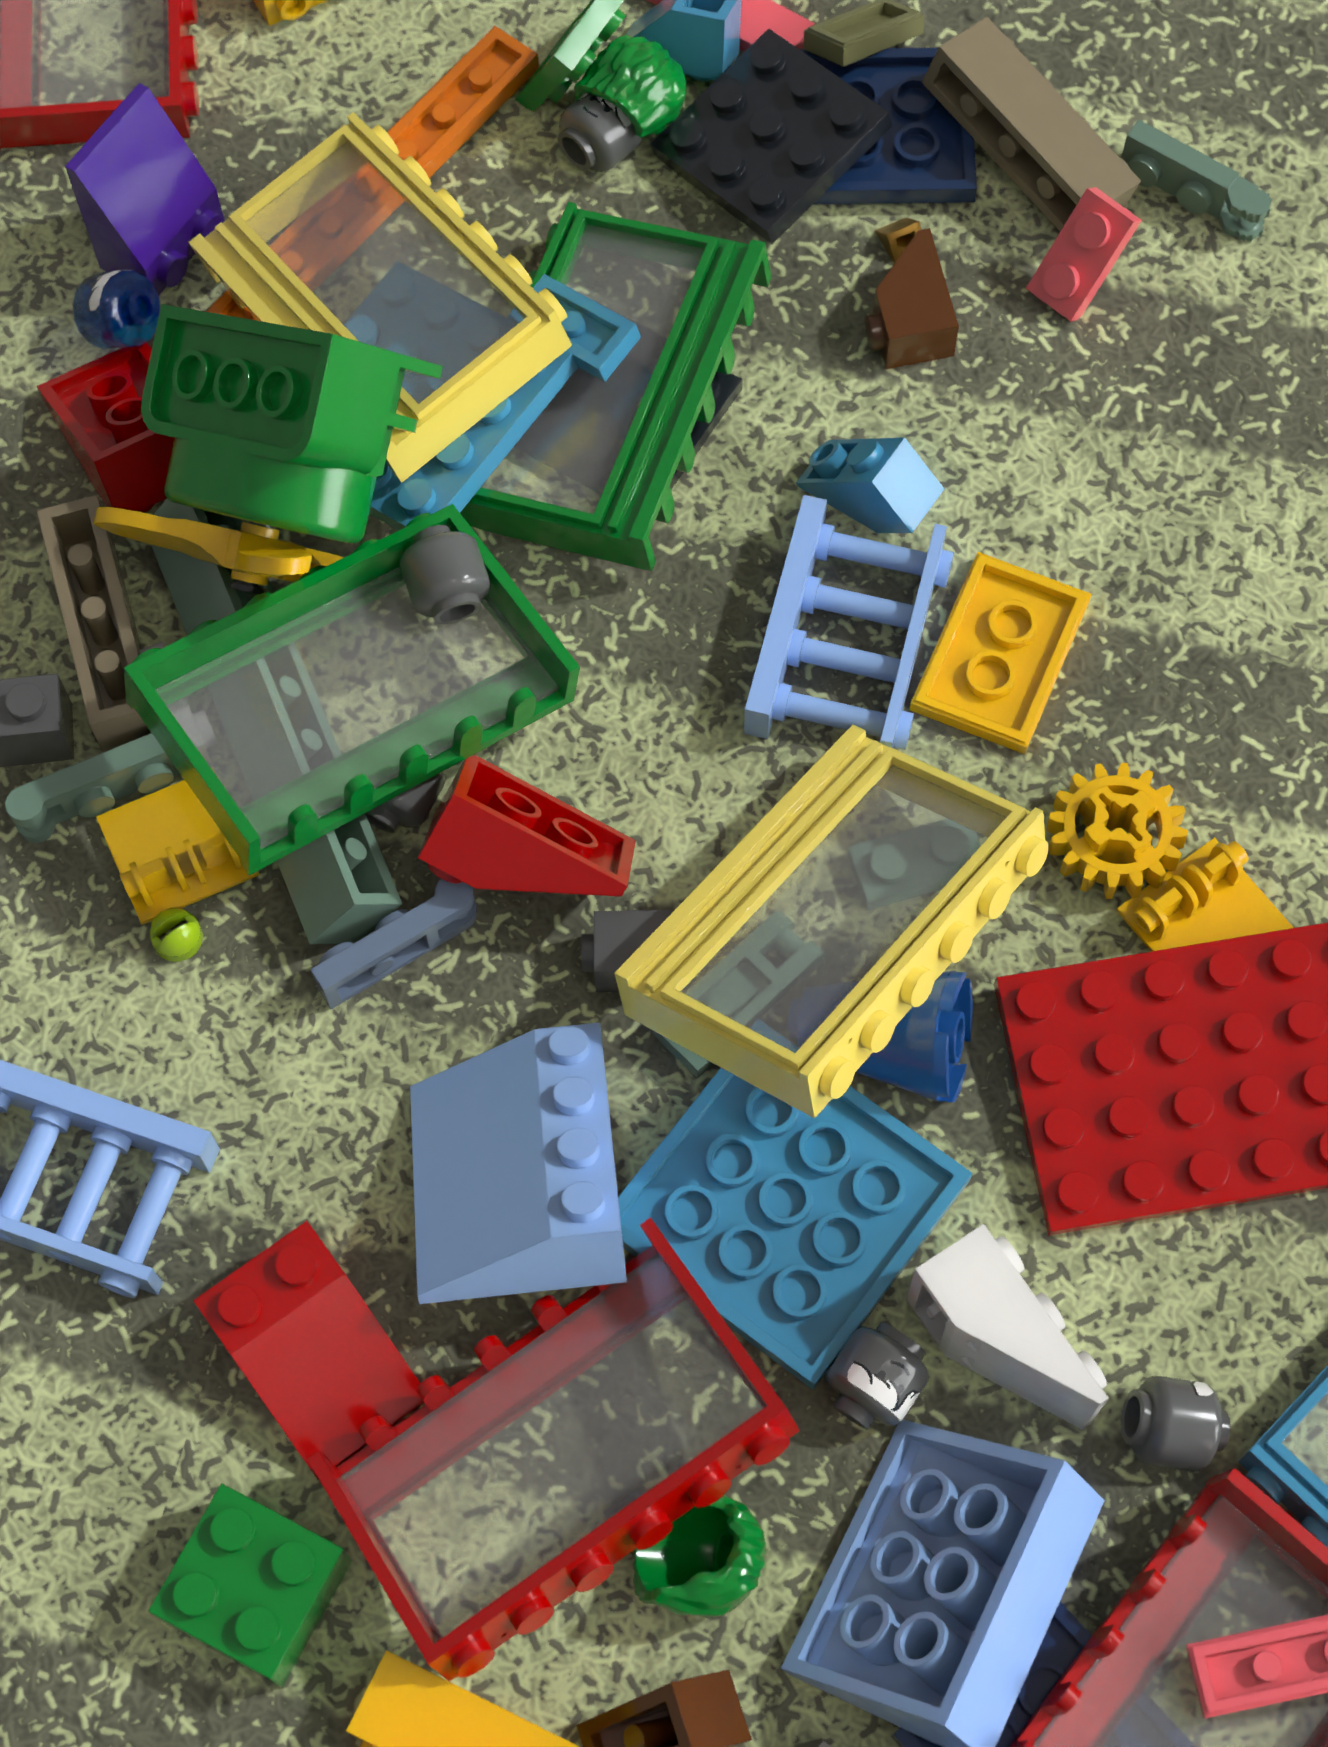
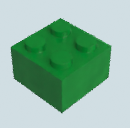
M221 1483L148 1612L162 1622L283 1688L353 1560L343 1548Z

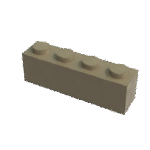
M985 17L939 46L922 83L1059 231L1064 227L1087 188L1097 187L1121 206H1126L1141 180L1133 173L1127 163L1118 157L1091 128L1087 120L1073 109L1052 86L1051 82L1015 47L1010 38L1004 35L988 17Z
M93 495L37 510L89 725L104 753L151 734V731L134 708L131 709L126 702L124 667L131 664L140 655L139 650H142L112 533L93 524L96 508L102 507L98 496Z

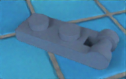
M441 879L435 887V896L410 911L400 909L390 913L376 925L373 933L354 944L352 942H343L328 950L320 958L319 964L311 969L317 988L329 1008H335L471 927L477 918V905L474 900L473 887L464 882L454 884Z

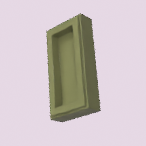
M875 0L808 27V29L804 30V49L844 67L923 34L924 15L893 0Z

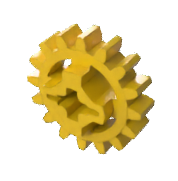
M1121 762L1117 775L1108 776L1106 769L1100 763L1094 766L1091 781L1088 782L1085 777L1076 773L1071 778L1070 793L1061 790L1057 792L1053 809L1056 812H1050L1046 828L1047 832L1054 834L1051 837L1048 850L1050 855H1066L1060 869V873L1064 877L1077 871L1083 875L1080 890L1087 892L1097 882L1104 885L1106 899L1113 898L1117 886H1125L1130 896L1137 898L1140 895L1143 880H1146L1157 889L1163 884L1166 875L1165 869L1175 871L1178 867L1182 855L1178 849L1184 848L1188 837V830L1179 827L1182 824L1186 811L1184 806H1168L1174 790L1170 785L1163 786L1157 790L1150 786L1153 777L1152 771L1147 769L1141 774L1139 779L1130 777L1128 763ZM1079 813L1083 816L1082 822L1087 827L1084 836L1080 839L1075 829V819ZM1152 823H1155L1158 832V845L1155 849L1151 845L1153 837L1148 832L1149 826Z

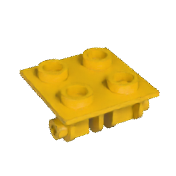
M185 780L96 816L119 870L121 881L132 901L141 925L152 921L161 911L169 908L181 909L260 875L259 871L248 875L240 863V857Z
M1215 837L1181 861L1175 871H1167L1162 886L1156 889L1152 885H1148L1141 890L1139 897L1130 898L1116 909L1150 951L1294 928L1243 870L1242 866L1249 860L1244 848L1236 841H1232L1228 845L1219 843Z

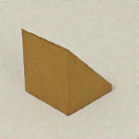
M906 217L874 231L895 263L918 230H921L919 221Z

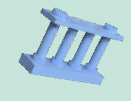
M803 495L745 706L744 734L768 739L773 720L784 722L786 716L845 730H848L853 724L864 729L867 735L880 737V743L883 745L906 750L914 713L903 711L934 585L946 588L954 552L943 550L947 526L934 525L928 552L834 532V525L825 524L827 500ZM829 556L922 576L915 604H906L821 585V578L812 576L816 559L827 561ZM816 608L908 629L901 659L806 638L807 631L798 629L802 612L813 614ZM800 662L895 683L888 711L883 713L792 692V685L783 683L787 666L799 667Z
M0 1060V1112L6 1113L11 1104L31 1111L30 1119L35 1122L0 1198V1240L99 1274L101 1276L98 1284L119 1295L136 1298L139 1289L158 1295L163 1282L153 1268L143 1265V1262L180 1175H188L191 1167L208 1173L211 1172L220 1150L211 1132ZM70 1125L92 1132L90 1140L95 1145L59 1227L54 1234L20 1222L59 1133H67ZM130 1146L153 1153L151 1161L156 1166L118 1254L114 1255L83 1244L81 1241L119 1155L127 1154Z

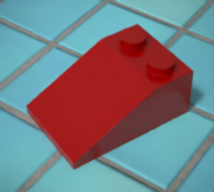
M143 338L36 387L83 470L106 506L145 513L153 508L157 502L166 499L164 486L174 437L154 433L147 428L143 421L141 412L142 395L152 348Z
M474 754L463 761L434 813L418 859L428 863V868L439 878L454 884L464 882L475 889L622 897L628 887L636 840Z
M308 1221L302 1223L193 1300L317 1480L319 1479L307 1460L314 1453L319 1451L337 1467L367 1445L359 1432L361 1425L365 1421L380 1415L394 1426L424 1404L417 1393V1387L420 1384L419 1380Z

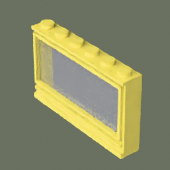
M352 112L347 116L349 124H344L229 215V219L224 223L220 222L215 226V230L205 238L199 233L188 243L211 278L217 284L221 281L241 309L247 307L256 321L331 333L443 366L440 379L411 373L404 374L396 414L418 420L415 433L392 429L386 457L388 466L402 483L569 349L572 344L561 323L567 318V314L554 295L546 288L537 293L530 286L532 280L529 274L513 255L509 254L503 259L496 252L498 247L495 241L478 221L468 225L462 219L465 217L462 209L444 188H441L438 192L432 190L429 187L432 183L428 175L413 157L408 156L405 160H402L398 156L399 150L396 144L380 125L377 124L370 129Z
M852 724L614 973L624 1014L815 1119L831 1099H838L847 1091L855 1072L873 1052H880L888 1044L895 1026L912 1007H919L926 1001L932 991L934 982L952 962L957 963L966 955L974 936L988 920L996 919L1003 913L1011 894L1027 876L1032 877L1036 875L1042 868L1048 854V843L1045 841L1043 810L1036 807L1032 811L1026 810V808L894 748L883 745L876 740H872L866 737L864 729Z

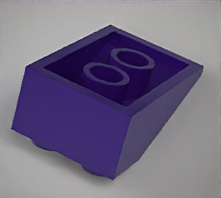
M141 83L131 91L65 166L100 269L105 272L133 270L141 274L123 276L116 273L112 276L154 301L167 286L174 287L183 279L188 268V262L195 255L188 242L199 233L205 238L215 230V226L224 221L216 187L151 90Z

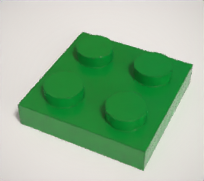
M591 0L573 20L515 100L533 112L547 98L556 104L572 83H576L596 58L597 55L594 54L602 42H606L626 17V14L619 9L624 0Z

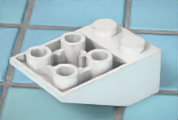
M983 1224L915 1269L906 1301L946 1357L1081 1430L1093 1422L1108 1400L1107 1395L1102 1390L1107 1386L1105 1376L1094 1359L1086 1351L1082 1350L1079 1353L1074 1351L1061 1332L1065 1328V1322L1059 1310L1044 1293L1041 1292L1037 1296L1034 1295L1020 1275L1024 1271V1265L1014 1247L1005 1237L999 1236L994 1239Z

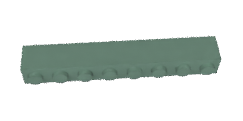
M168 499L153 513L156 516L189 519L240 530L242 522H245L242 519L173 503ZM151 545L187 636L199 624L208 620L218 621L244 608L252 598L259 595L228 587L230 581L236 582V579L230 578L232 572L230 568L199 560L179 551ZM270 582L268 586L261 585L262 588L267 589V592L274 593ZM295 642L207 686L253 803L341 757ZM365 813L277 860L309 944L356 943L372 932L384 917L397 910L403 904Z

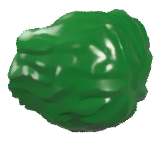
M629 35L614 39L608 44L607 48L600 51L596 60L591 63L582 79L576 82L574 87L576 92L575 101L587 93L600 97L618 107L634 125L636 135L641 138L652 133L656 136L667 125L673 123L677 119L686 97L684 72L681 65L670 58L668 50L663 49L661 44L656 41L650 42L645 37H632Z
M726 1495L706 1507L698 1508L695 1506L672 1522L673 1528L670 1533L656 1545L644 1550L636 1548L632 1551L634 1556L632 1567L635 1571L633 1576L635 1595L639 1596V1600L643 1603L656 1604L681 1616L690 1615L713 1618L731 1612L750 1595L751 1590L758 1586L761 1571L766 1566L764 1558L766 1554L764 1531L760 1528L757 1519L744 1503L730 1499Z

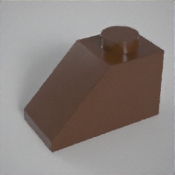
M930 228L918 230L876 288L873 314L865 316V330L871 351L881 350L886 369L953 357L955 355L959 325Z
M729 1669L670 1682L576 1725L583 1747H737L752 1740Z

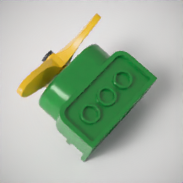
M161 304L142 395L141 412L143 421L149 430L157 434L174 437L164 486L165 496L173 503L246 520L249 523L242 522L241 529L235 530L189 519L166 518L126 509L98 507L96 508L93 524L119 536L179 551L199 560L232 569L230 578L236 579V582L230 581L228 587L262 594L266 593L267 589L262 588L261 585L268 586L269 578L296 582L304 573L309 572L310 569L320 565L328 566L344 557L305 548L290 541L278 539L280 530L273 528H281L351 544L360 542L365 535L377 476H383L392 429L415 433L418 420L396 414L404 374L411 373L440 379L443 366L331 333Z

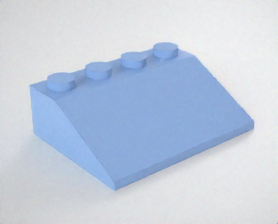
M600 1022L531 1030L410 1086L417 1296L419 1304L627 1282Z
M903 1420L898 1424L781 1669L799 1680L944 1747H995L1105 1500L1065 1460Z

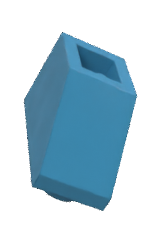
M663 0L635 20L625 35L645 37L650 42H658L663 49L668 50L670 58L681 65L684 74L689 75L695 80H716L735 61L739 54L742 0Z
M905 437L828 440L811 454L809 458L810 465L796 482L799 488L816 498L827 500L828 505L876 533H913L944 491V487Z

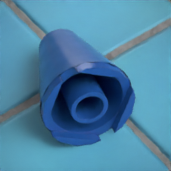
M953 970L944 971L934 982L932 991L926 1001L919 1007H912L895 1026L888 1044L880 1052H873L856 1073L938 1102L955 1103L960 1095L967 1064L958 1063L962 1055L964 1041L971 1042L972 984L969 978H965L967 973ZM858 982L807 989L802 1001L794 1000L791 1005L788 1019L789 1038L798 1040V1047L800 1048Z

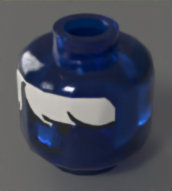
M133 270L98 272L87 277L76 289L72 304L73 318L79 333L88 343L101 349L138 347L151 340L156 332L161 308L160 299L153 284L146 276Z

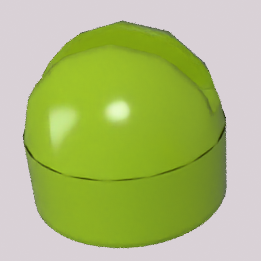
M169 908L161 911L152 920L149 937L153 948L157 950L156 953L161 958L172 962H180L191 958L197 953L202 944L203 932L198 920L190 912L184 909ZM181 921L187 922L171 931L162 941L159 939V936Z

